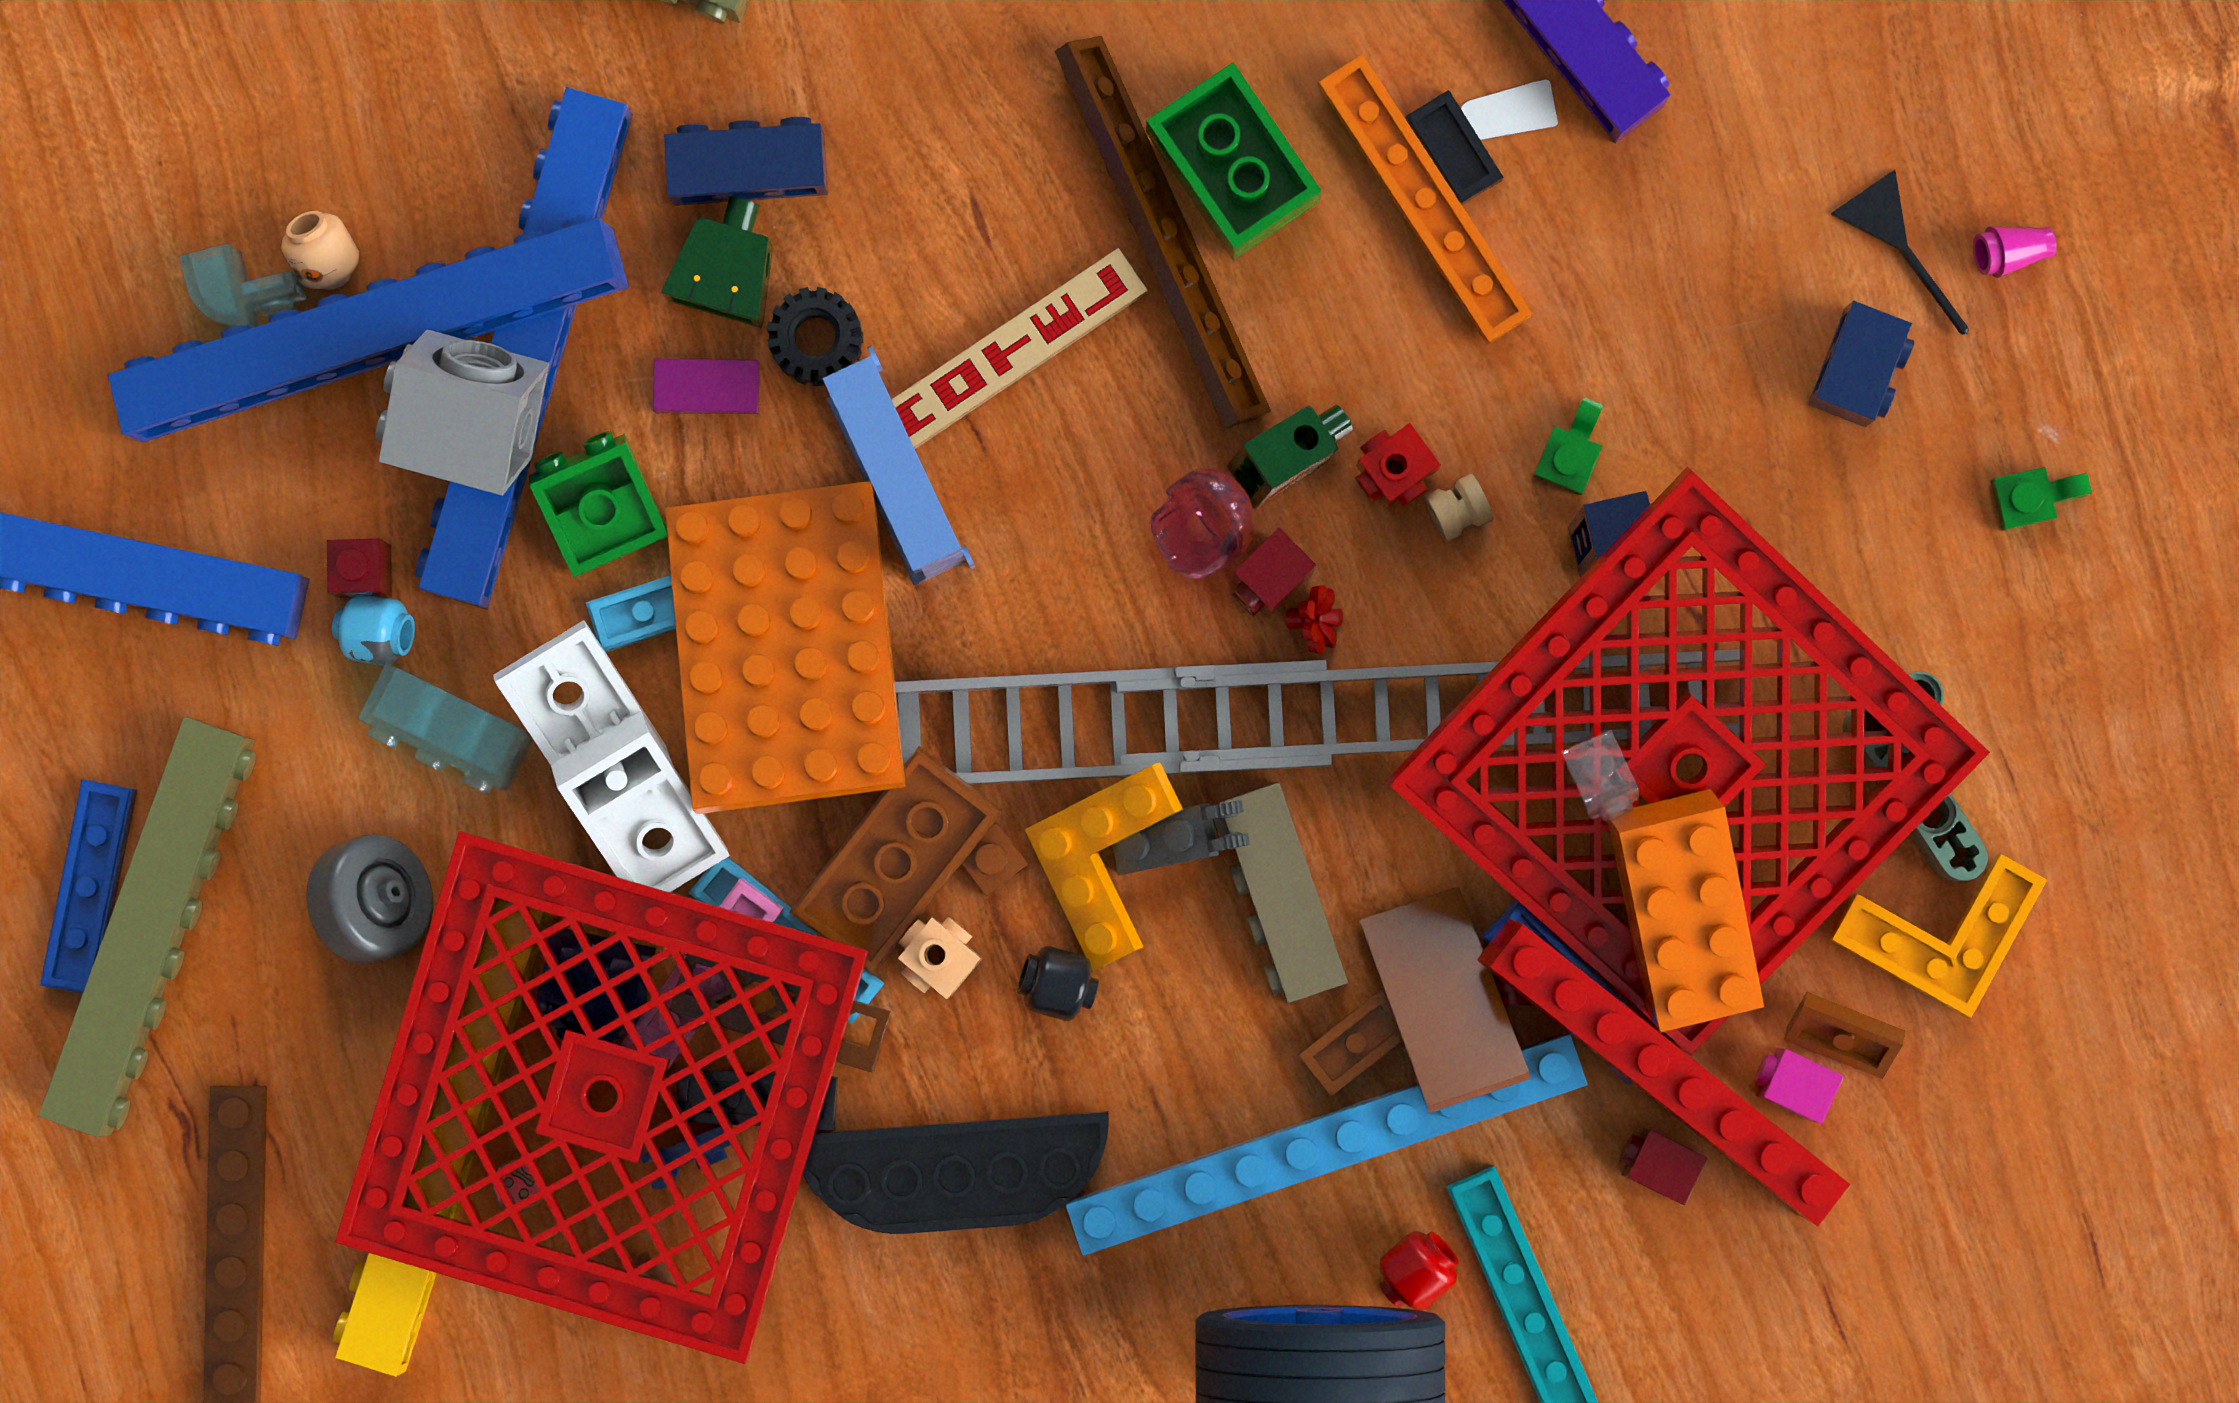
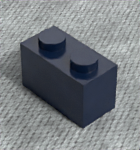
M1853 300L1842 313L1807 405L1863 427H1867L1874 422L1877 416L1884 418L1891 406L1896 389L1889 387L1895 367L1903 370L1914 345V340L1907 338L1912 323Z

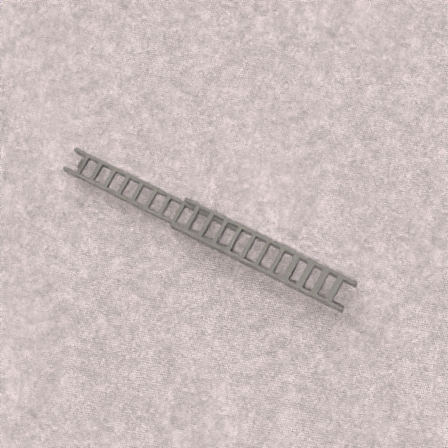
M1740 649L1714 651V663L1740 662ZM1702 651L1677 652V665L1685 664V668L1700 667ZM1665 653L1639 654V670H1648V666L1665 665ZM1627 655L1601 656V669L1627 667ZM1585 657L1573 670H1581V674L1589 673V657ZM1326 660L900 681L895 682L896 695H898L903 765L918 746L922 748L919 694L952 692L956 759L955 774L969 785L1129 777L1158 762L1161 763L1166 775L1330 767L1332 765V755L1415 751L1425 740L1390 741L1387 679L1424 678L1428 737L1441 724L1438 677L1476 675L1478 685L1499 662L1327 670ZM1373 680L1376 742L1337 743L1333 682ZM1702 680L1686 681L1687 690L1702 703ZM1320 683L1323 744L1284 746L1281 685ZM1639 683V707H1650L1649 683ZM1110 684L1114 765L1075 767L1071 686ZM1267 686L1270 747L1232 749L1229 687ZM1582 686L1583 710H1589V686ZM1058 687L1062 768L1023 770L1019 689ZM1215 688L1218 750L1179 751L1176 690ZM1006 689L1010 771L972 773L968 691ZM1163 691L1166 752L1127 754L1124 693ZM1545 699L1532 713L1545 712ZM1639 720V739L1651 728V720ZM1584 723V731L1563 732V744L1590 742L1589 723ZM1739 723L1724 724L1735 735H1739ZM1546 725L1532 726V734H1525L1526 746L1552 744V733H1546ZM1627 729L1601 730V742L1627 741ZM1514 734L1510 735L1499 747L1514 746Z

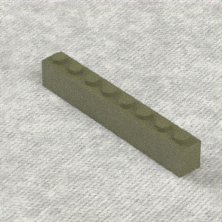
M183 717L38 1117L95 1137L112 1135L114 1129L119 1130L124 1124L130 1108V1100L125 1098L132 1079L137 1080L141 1076L148 1059V1050L143 1049L149 1030L157 1029L165 1013L167 1002L161 999L168 979L174 980L184 960L185 952L179 948L186 929L192 930L195 927L202 910L203 902L197 899L204 879L211 880L219 864L221 853L215 850L222 830L228 831L235 820L238 811V801L233 799L240 780L247 781L256 761V752L251 751L254 739L193 718Z

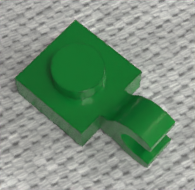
M1584 397L1580 401L1568 431L1556 426L1552 428L1533 476L1578 495L1583 494L1603 447L1588 440L1603 408L1602 404Z
M2046 467L1991 480L2002 531L2054 520L2057 518L2055 503L2083 498L2088 494H2092L2087 473L2049 482Z

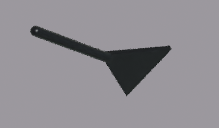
M1895 170L1831 213V215L1897 248L1961 335L1968 333L1969 328L1907 244Z

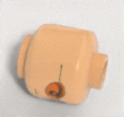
M309 211L295 217L288 224L286 234L282 239L281 251L303 286L310 289L333 290L348 282L351 273H353L358 265L359 250L338 216L319 211Z

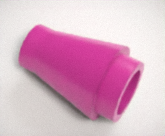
M1989 226L1984 233L1977 234L1973 241V256L1977 269L1982 275L1992 274L1995 278H2000L2041 259L2051 258L2056 253L2055 236L2052 229L2048 226L2041 228Z

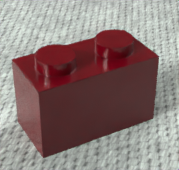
M1278 528L1234 571L1231 582L1236 587L1233 589L1234 593L1232 596L1253 617L1261 611L1269 618L1313 575L1316 564Z

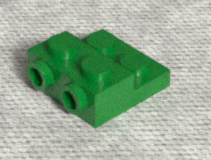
M611 431L594 435L583 442L582 445L585 451L567 459L563 452L548 455L534 464L537 472L529 475V486L573 578L668 537L666 524L647 486L646 478L625 433L615 438Z

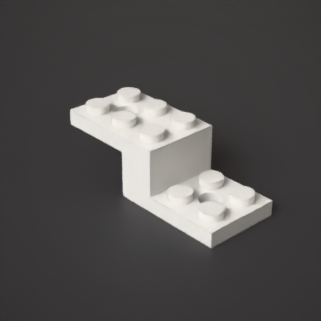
M584 620L493 675L495 683L550 763L558 790L617 877L671 892L730 856L727 847L704 813L695 814L692 810L691 792L674 768L666 744ZM562 682H575L582 687L580 697L573 703L561 704L553 698L555 688ZM653 828H664L671 833L669 842L660 849H649L642 844L644 835Z

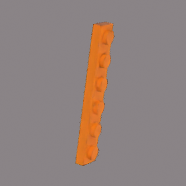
M1361 54L1319 81V89L1486 344L1489 345L1531 318L1533 315L1532 311L1364 55Z

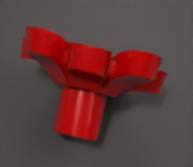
M1325 585L1312 587L1308 601L1300 602L1299 608H1289L1285 616L1287 628L1302 629L1303 638L1308 641V650L1317 654H1323L1325 647L1335 648L1337 635L1332 626H1341L1343 622L1342 610L1331 609L1335 601L1334 591L1331 588H1326Z

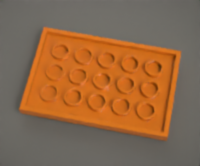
M871 481L665 508L691 800L694 813L703 814L906 787L875 491Z

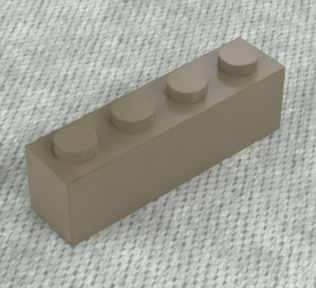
M1278 782L1220 802L1219 804L1242 800L1243 813H1238L1236 817L1226 819L1214 818L1213 822L1219 838H1222L1225 834L1235 832L1248 833L1250 845L1233 848L1238 864L1229 868L1239 897L1249 894L1255 914L1246 918L1256 946L1267 945L1272 964L1264 966V970L1273 996L1283 994L1286 1003H1291L1348 983L1280 783Z

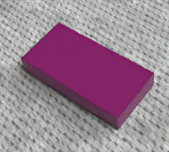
M654 359L653 411L655 413L759 414L760 362L758 360Z

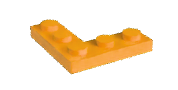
M1160 762L1150 765L1024 829L1086 958L1091 963L1092 971L1143 947L1098 852L1183 810Z
M1997 854L1947 944L1865 897L1854 894L1829 940L1961 1015L1971 1018L2047 879L2008 857Z

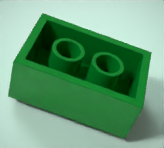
M1234 62L1146 120V134L1233 260L1317 205L1320 201L1322 190Z

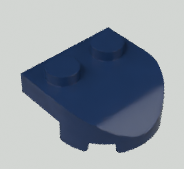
M566 928L549 937L548 944L559 964L583 952L579 941L571 929ZM586 933L592 946L608 938ZM622 941L597 954L610 979L634 967ZM634 943L643 961L656 955L657 948ZM588 959L564 972L577 998L601 985ZM546 960L543 973L550 970V967L548 966ZM653 967L648 969L651 976L653 973ZM639 974L615 987L628 1013L647 1003L649 992ZM555 977L541 984L537 989V1003L545 1015L568 1003ZM606 992L582 1005L595 1031L619 1018ZM573 1010L551 1022L557 1029L556 1035L561 1040H563L565 1031L568 1029L585 1034ZM640 1016L633 1020L635 1026ZM623 1025L600 1039L613 1042L625 1036L627 1031Z

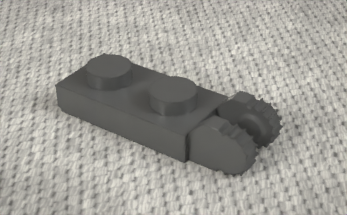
M1242 800L1209 806L1208 803L1183 808V810L1113 844L1112 848L1117 874L1124 875L1218 856V851L1250 845L1248 833L1235 832L1225 834L1222 838L1216 839L1212 821L1214 818L1226 819L1236 817L1238 813H1243Z

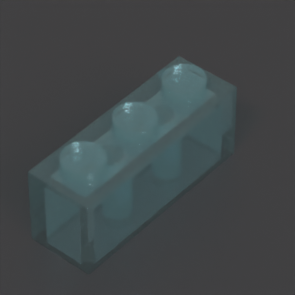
M389 663L385 664L358 717V720L371 726L367 734L368 736L395 749L401 740L418 749L414 756L415 759L439 771H443L446 763L465 772L461 779L463 783L488 795L493 786L501 790H508L533 740L528 731Z

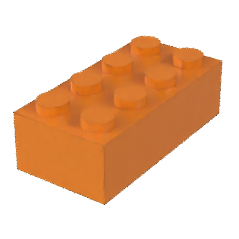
M1708 789L1606 814L1646 1009L1659 1032L1763 1008L1764 1002L1726 810L1713 791Z

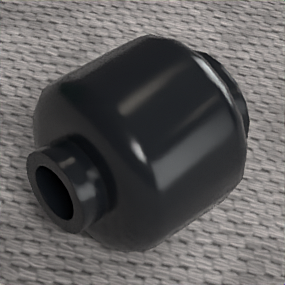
M1045 946L1036 955L1028 954L1020 975L1017 993L1024 995V1003L1027 1009L1063 1021H1071L1078 1015L1081 1007L1091 1009L1097 994L1099 979L1091 977V963L1085 956Z

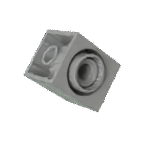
M427 329L413 345H406L402 357L397 362L392 361L388 366L383 385L384 392L390 394L388 409L382 411L375 432V440L382 442L379 462L503 496L532 458L549 363L509 352L491 343L464 340Z

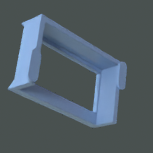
M871 345L867 347L871 356L822 378L830 394V397L827 398L828 404L865 482L871 481L875 491L876 506L913 585L915 586L966 561L970 569H973L975 565L966 545L960 547L880 377L879 372L883 371V368Z

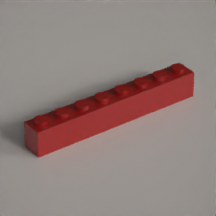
M1508 918L1496 936L1477 958L1479 963L1800 1217L1819 1226L1850 1186V1183L1524 924Z

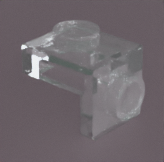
M1612 730L1562 751V757L1584 802L1585 810L1590 820L1602 816L1603 821H1610L1633 809L1631 802L1639 799L1638 786Z

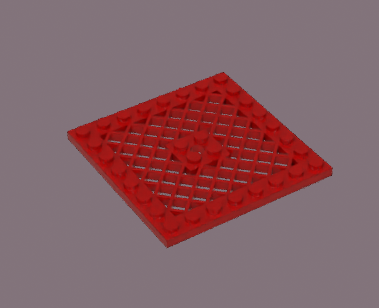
M1687 466L1393 772L1387 781L1397 793L1651 1019L1646 1009L1628 917L1626 924L1605 905L1624 903L1622 890L1602 891V868H1617L1615 854L1602 855V832H1610L1607 818L1601 819V796L1627 794V809L1639 806V794L1651 804L1711 789L1726 807L1739 793V811L1726 812L1728 825H1739V847H1733L1735 861H1739V881L1761 985L1990 752ZM1691 547L1702 555L1682 557ZM1702 568V593L1677 594V570ZM1715 568L1739 591L1715 592ZM1665 575V595L1644 596ZM1740 604V628L1715 629V605ZM1753 604L1776 626L1752 627ZM1702 606V630L1677 631V607ZM1665 608V632L1639 633V609ZM1627 614V634L1607 635ZM1777 639V663L1752 664V640ZM1790 639L1814 661L1790 662ZM1740 641V665L1714 666V642ZM1702 643V667L1677 668V644ZM1665 645V669L1639 670V646ZM1627 647V671L1601 672V648ZM1589 654V673L1569 674ZM1827 673L1851 696L1827 697ZM1815 674L1814 698L1790 699V675ZM1777 676V700L1752 701V677ZM1740 678L1739 702L1714 703V679ZM1702 680V703L1688 690L1677 700V681ZM1665 682V706L1639 707V683ZM1627 684V708L1601 709V685ZM1589 686V710L1563 711V687ZM1552 692V712L1532 713ZM1864 708L1887 730L1864 732ZM1851 709V732L1827 734V710ZM1814 711V734L1789 736V712ZM1777 713V736L1752 738V714ZM1739 715V738L1716 716ZM1658 719L1639 739V720ZM1627 721V745L1601 746V722ZM1589 723L1590 747L1563 748V724ZM1552 725V749L1526 750V726ZM1514 731V751L1494 752ZM1888 743V767L1864 768V745ZM1901 743L1910 750L1902 760ZM1851 746V769L1826 770L1827 747ZM1814 748V771L1789 772V749ZM1777 750L1776 773L1758 774L1766 764L1753 751ZM1690 753L1702 756L1703 765L1696 776L1685 779L1676 775V765L1681 757ZM1621 758L1612 768L1625 781L1601 782V759ZM1590 760V783L1564 784V761ZM1552 762V785L1526 787V763ZM1515 764V787L1488 789V765ZM1476 770L1477 789L1467 780ZM1881 780L1863 798V781ZM1851 782L1850 805L1826 806V783ZM1813 784V807L1789 808V785ZM1776 786V809L1751 810V787ZM1590 796V819L1564 821V798ZM1552 799L1553 821L1526 823V800ZM1515 801V823L1492 802ZM1843 819L1826 836V820ZM1813 820V843L1788 844L1789 822ZM1776 822V845L1751 846V824ZM1590 833V855L1564 857V834ZM1553 835V857L1530 836ZM1805 857L1788 875V858ZM1776 859V881L1751 882V860ZM1590 869V891L1567 870ZM1768 895L1751 912V896ZM1730 1016L1665 1031V1033L1688 1054L1692 1055Z
M459 831L334 1243L746 1364L869 951ZM498 898L514 903L493 915ZM530 908L561 916L565 919L541 931ZM520 912L532 937L508 949L495 924ZM580 922L612 931L616 934L592 946ZM570 926L583 952L559 964L546 939ZM488 932L499 955L477 966ZM631 937L660 945L667 949L643 961ZM622 941L634 967L610 979L597 954ZM537 944L550 970L526 982L513 957ZM682 952L711 960L718 964L694 976ZM673 956L686 981L661 995L648 969ZM588 959L601 985L577 998L564 972ZM504 963L517 988L493 1001L480 975ZM732 967L770 979L745 992ZM724 971L737 997L712 1010L699 984ZM639 974L653 1000L628 1013L615 987ZM555 977L568 1003L544 1016L531 990ZM783 982L801 987L796 1005ZM473 984L484 1006L462 1017L470 988ZM775 986L788 1012L763 1025L750 998ZM690 989L704 1015L679 1028L666 1002ZM606 992L619 1018L595 1031L582 1005ZM522 995L535 1021L511 1034L498 1008ZM742 1004L755 1030L730 1043L717 1017ZM657 1007L671 1033L646 1046L633 1020ZM573 1010L585 1034L568 1029L565 1031L560 1046L549 1023ZM489 1014L502 1039L478 1052L465 1026ZM791 1019L780 1056L768 1031ZM708 1022L722 1048L697 1061L683 1035ZM624 1025L636 1049L600 1038ZM540 1029L553 1054L529 1067L515 1041ZM457 1035L468 1058L446 1069ZM759 1037L773 1063L748 1076L734 1050ZM675 1040L688 1067L665 1079L671 1059L651 1053ZM506 1047L519 1073L496 1085L482 1059ZM726 1055L740 1081L715 1094L701 1068ZM556 1062L545 1097L533 1074ZM473 1065L486 1091L462 1103L449 1078ZM776 1071L765 1107L752 1083ZM693 1073L706 1100L682 1112L668 1086ZM524 1080L537 1106L513 1118L500 1092ZM599 1080L610 1082L617 1091L618 1097L615 1106L606 1112L596 1110L589 1102V1090ZM442 1087L453 1109L431 1120L438 1094ZM744 1088L758 1115L733 1128L719 1101ZM661 1094L673 1118L650 1130ZM491 1098L504 1124L480 1137L467 1111ZM711 1107L724 1133L700 1146L686 1119ZM540 1114L535 1133L554 1138V1140L531 1152L518 1125ZM458 1117L470 1143L447 1155L434 1129ZM761 1122L751 1158H749L737 1134ZM677 1125L691 1151L667 1164L653 1137ZM509 1132L522 1157L498 1170L485 1144ZM426 1138L437 1161L415 1172ZM729 1140L742 1167L718 1179L704 1152ZM571 1144L605 1153L606 1155L582 1167ZM646 1146L657 1170L633 1182L621 1158L639 1163ZM560 1147L573 1173L549 1185L536 1159ZM475 1150L489 1176L465 1188L451 1162ZM695 1158L709 1185L684 1197L671 1171ZM611 1161L624 1188L600 1200L587 1174ZM526 1165L540 1191L516 1203L502 1177ZM442 1168L455 1194L431 1206L418 1180ZM746 1173L734 1210L722 1186ZM662 1176L676 1203L651 1215L638 1189ZM578 1180L591 1206L567 1219L553 1192ZM493 1183L506 1209L483 1222L469 1195ZM409 1191H411L420 1209L405 1205ZM713 1191L727 1218L703 1231L689 1204ZM629 1195L642 1221L618 1234L604 1207ZM544 1198L557 1225L534 1237L520 1210ZM459 1201L471 1224L436 1213ZM680 1210L693 1237L669 1249L655 1222ZM595 1213L609 1240L585 1252L571 1225ZM510 1216L522 1239L487 1228ZM730 1225L719 1262L707 1237ZM646 1228L660 1255L636 1267L622 1241ZM562 1231L573 1254L543 1246L539 1243ZM698 1243L711 1270L687 1283L674 1255ZM613 1246L625 1270L591 1260L590 1258ZM664 1261L676 1285L641 1275V1273ZM715 1277L710 1295L692 1290Z

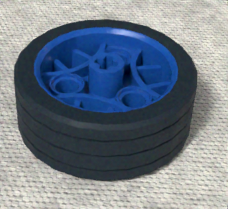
M1280 1305L1208 1311L1201 1314L1195 1320L1196 1403H1445V1322L1435 1313L1374 1306Z

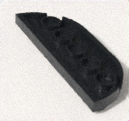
M1109 1111L815 1133L803 1176L815 1195L844 1220L875 1232L910 1234L1026 1224L1047 1217L1063 1208L1066 1203L1077 1196L1092 1178L1104 1153L1108 1136Z

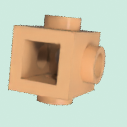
M949 916L942 924L936 918H931L926 925L918 919L898 942L905 949L898 957L906 965L901 974L923 993H926L932 987L946 999L953 995L983 958L966 945L972 936ZM934 945H940L945 951V959L939 965H934L928 958V952Z

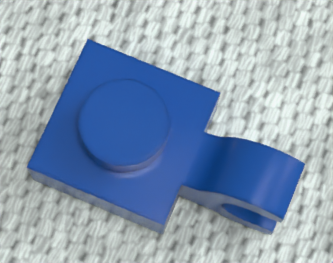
M720 1126L695 1136L701 1146L723 1134L724 1131ZM729 1140L704 1152L710 1165L728 1158L724 1148L731 1145ZM686 1141L668 1148H658L667 1164L691 1151ZM646 1152L641 1157L643 1163L653 1160L649 1152ZM695 1158L688 1161L691 1162L695 1160L698 1170L701 1169ZM682 1165L671 1171L675 1180L679 1176ZM663 1178L651 1183L653 1189L667 1187Z

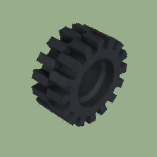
M807 287L799 289L800 293L792 296L790 293L783 298L785 302L780 307L776 305L772 311L773 319L771 322L768 321L767 332L769 333V339H767L774 360L787 376L790 375L796 382L804 385L805 382L812 383L813 386H823L822 383L824 381L822 378L852 365L856 359L859 360L862 353L861 343H864L863 332L855 310L850 303L843 299V296L836 292L834 294L829 293L826 288L817 287V290L810 291ZM809 318H823L829 321L835 329V342L832 348L823 355H806L796 345V331L800 324Z

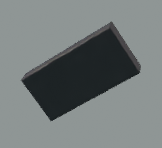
M1449 90L1405 116L1406 121L1461 205L1503 180V175Z

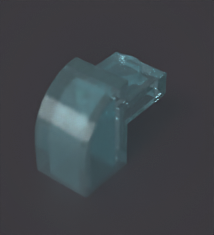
M230 243L179 256L185 284L191 300L204 315L226 329L241 325H248L251 328L257 327L259 322L256 312L262 311L263 316H271L281 311L293 310L292 303L306 300L303 285L291 271L248 281L242 253Z

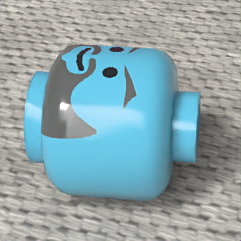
M355 595L346 603L344 609H339L335 613L332 622V635L334 639L338 640L342 654L349 660L387 666L394 664L401 656L406 655L410 651L415 636V622L413 617L407 613L406 607L397 599L374 595Z

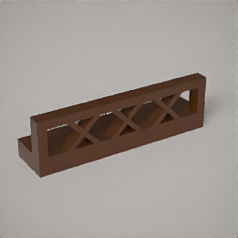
M686 954L685 957L692 973L696 963L710 968L718 964L717 962ZM732 967L737 976L746 978V980L741 982L743 987L754 981L762 983L770 979ZM724 971L718 974L727 990L710 999L706 998L712 1010L725 1003L719 1001L728 995L732 999L737 997ZM680 973L677 986L686 981L682 973ZM783 982L788 992L797 994L792 997L795 1003L801 987ZM772 986L769 990L777 1006L762 1014L757 1012L763 1025L775 1019L770 1015L781 1011L782 1014L788 1012L775 986ZM688 990L672 999L670 1011L695 1019L704 1015L693 993L688 992ZM854 1000L850 1015L857 1012L876 1018L877 1022L869 1046L846 1040L843 1037L836 1062L872 1073L875 1071L881 1052L880 1047L891 1011ZM742 1004L717 1017L721 1027L743 1034H748L755 1030ZM791 1019L768 1031L773 1043L784 1046Z

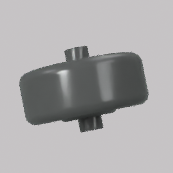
M368 834L338 843L330 847L318 858L309 875L306 901L313 928L325 946L346 961L367 965L402 956L410 952L421 942L429 928L433 913V892L428 874L413 851L392 837Z

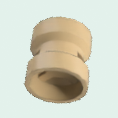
M1472 473L1458 479L1455 487L1447 491L1437 489L1424 495V501L1431 519L1445 543L1459 537L1462 530L1471 524L1480 527L1494 520L1487 498Z

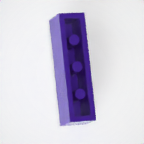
M1501 0L1615 144L1661 109L1669 99L1671 94L1666 89L1669 86V82L1665 74L1654 62L1650 61L1647 64L1634 49L1637 46V42L1630 30L1621 21L1613 23L1602 9L1605 5L1604 0Z

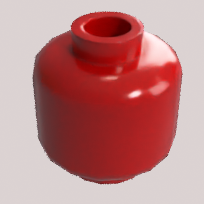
M1413 1231L1402 1238L1381 1257L1379 1269L1384 1280L1380 1282L1379 1286L1383 1294L1395 1306L1400 1308L1406 1304L1415 1310H1425L1455 1285L1457 1281L1455 1267L1459 1264L1458 1258L1452 1248L1438 1234L1429 1232L1426 1235L1419 1231Z

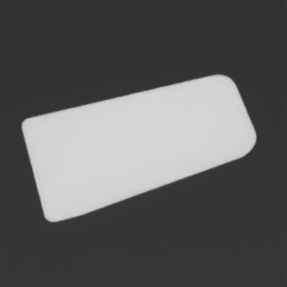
M1549 80L1536 81L1467 101L1461 108L1480 140L1554 127L1558 124Z

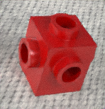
M1409 423L1392 436H1389L1386 430H1383L1360 447L1364 456L1356 464L1361 473L1355 479L1365 495L1373 503L1380 498L1387 508L1398 500L1401 506L1405 507L1428 490L1423 481L1436 473L1441 464L1411 423ZM1386 464H1398L1402 473H1390L1386 468Z

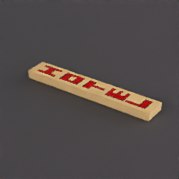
M1117 248L893 398L892 402L914 449L1146 295L1148 290L1120 249Z

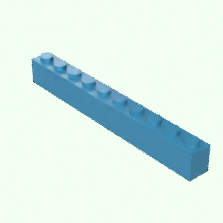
M1562 1033L1520 1048L1530 1073L1529 1080L1428 1113L1419 1085L1415 1083L1072 1199L1066 1203V1208L1082 1256L1586 1086L1588 1084L1571 1034Z

